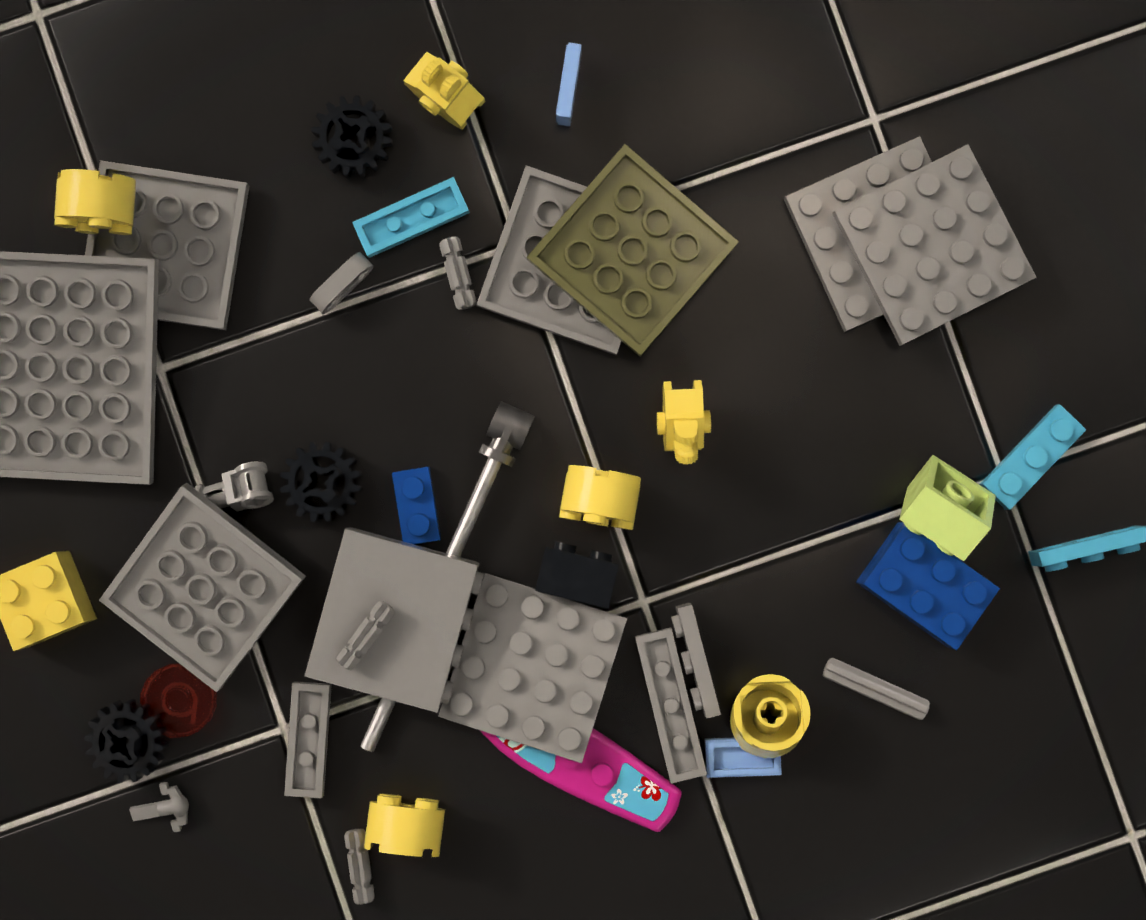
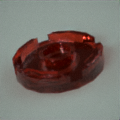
M171 663L155 670L145 681L140 694V704L142 706L146 703L150 705L148 715L153 716L158 713L161 715L156 724L158 727H167L168 729L162 735L169 738L187 737L200 731L211 720L216 708V692L181 664Z

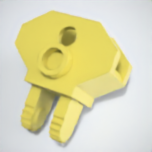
M428 52L423 55L403 80L404 84L420 99L418 102L434 116L439 114L461 130L467 125L466 120L477 106L481 107L485 103V98L469 83V80L466 79L468 73L459 64L452 60L447 64L440 57L437 58Z
M694 380L692 389H672L671 381L663 382V412H657V434L663 435L664 451H674L676 461L683 463V465L692 464L698 460V450L704 448V433H711L710 410H704L702 381Z

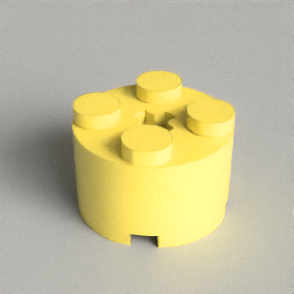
M61 170V173L58 172L56 184L54 225L75 228L76 232L85 234H99V229H109V233L132 235L136 180L113 173L112 177L100 175V171Z
M569 465L565 478L559 518L581 521V516L584 515L583 521H586L588 524L608 527L609 520H612L611 527L633 530L641 478L611 470L608 472L596 470L597 468Z
M774 674L758 676L740 690L734 701L730 713L732 733L742 750L762 758L780 757L794 749L804 736L810 722V705L803 691L789 679ZM765 710H770L771 716L778 717L773 724L768 723L766 718H762Z
M379 794L377 795V801H370L364 849L371 850L373 843L380 844L379 852L422 857L424 849H432V857H439L445 809L438 808L439 800L417 798L414 805L401 803L402 796Z

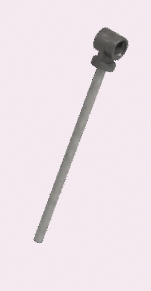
M502 401L500 402L486 433L487 436L493 439L489 446L482 444L479 453L487 456L488 459L446 551L447 554L461 557L501 464L513 466L516 458L510 456L513 447L521 449L535 418L534 415ZM381 698L360 745L363 749L374 752L396 701Z

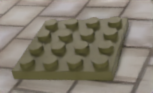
M624 144L526 258L641 357L736 247L739 241Z

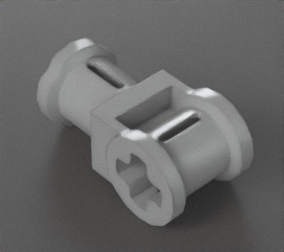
M259 461L244 463L232 471L222 473V482L206 487L203 484L195 486L198 492L220 509L230 506L238 512L244 509L264 507L274 500L272 492L268 491L265 474L268 471L267 465Z

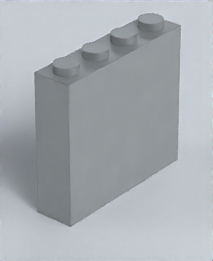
M346 528L305 677L438 713L441 703L448 704L454 682L447 680L451 666L458 668L464 646L458 645L461 630L468 632L474 609L468 608L471 593L479 594L484 573L478 572L480 563L356 528ZM380 600L386 602L395 610L393 617L388 624H383L382 627L384 629L368 651L360 655L362 659L353 670L350 671L341 666L336 660L341 650L345 646H349L348 641L364 619L371 616L370 611Z

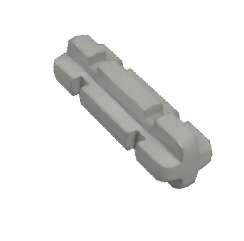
M458 237L445 238L439 243L442 257H446L444 265L450 288L456 293L453 295L455 306L458 310L471 308L476 305L477 300L474 290H470L469 285H472L465 256L460 254L463 251L461 241Z
M380 600L370 611L371 616L364 619L348 641L349 646H345L336 658L341 666L350 671L353 670L362 659L360 655L368 651L384 629L382 627L383 624H388L393 617L395 610L386 602Z
M352 829L344 835L346 848L349 849L347 859L351 884L355 885L352 889L355 904L370 903L375 897L373 884H370L372 873L369 853L367 849H364L366 834L364 829Z

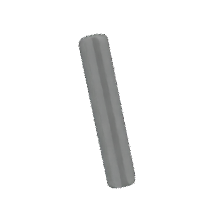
M830 658L824 667L823 676L826 679L915 719L923 720L929 711L930 702L927 699L838 659Z

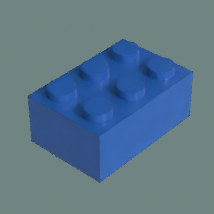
M903 522L896 524L856 581L861 587L937 641L954 650L960 647L1000 590L998 586L954 555L950 556L942 552L936 543L922 534L917 535L911 532Z

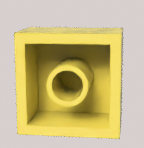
M70 551L53 552L0 575V619L13 651L31 647L97 619Z

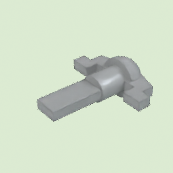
M168 782L160 783L159 788L162 795L169 794L170 800L132 806L129 809L133 821L174 814L176 819L170 822L173 832L181 831V826L188 823L189 802L182 795L177 785L169 787Z

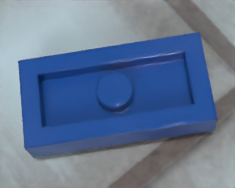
M430 467L392 472L403 542L419 544L441 540Z

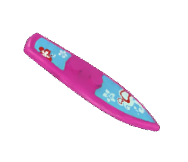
M594 728L592 729L582 763L481 731L499 751L520 767L545 782L652 831H662L678 809L682 792L673 783L671 784L669 780Z

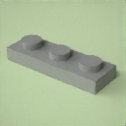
M691 603L675 606L677 615L671 616L676 638L683 637L687 651L681 653V658L686 675L693 673L696 688L690 689L695 710H703L706 719L719 716L721 712L693 606Z
M292 683L284 796L323 798L332 684Z

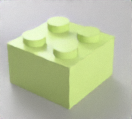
M932 455L908 485L899 520L911 532L917 535L922 534L935 542L937 547L945 554L955 555L965 561L991 530L996 495Z

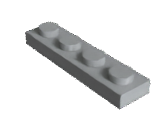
M672 628L635 636L670 783L707 775Z

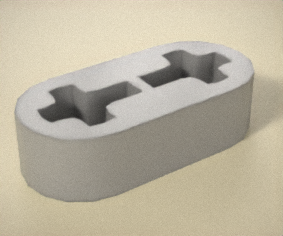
M361 252L354 254L312 294L310 302L322 314L329 312L372 271L373 264Z

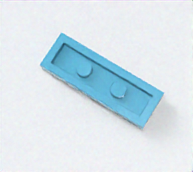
M454 177L352 223L368 258H371L470 212Z
M1060 404L1055 405L979 485L995 494V500L1005 510H1010L1086 429Z
M1135 525L1028 551L1031 565L1044 567L1045 572H1051L1067 568V561L1081 558L1082 563L1104 559L1103 552L1117 549L1118 554L1141 550L1140 543L1146 542V526Z

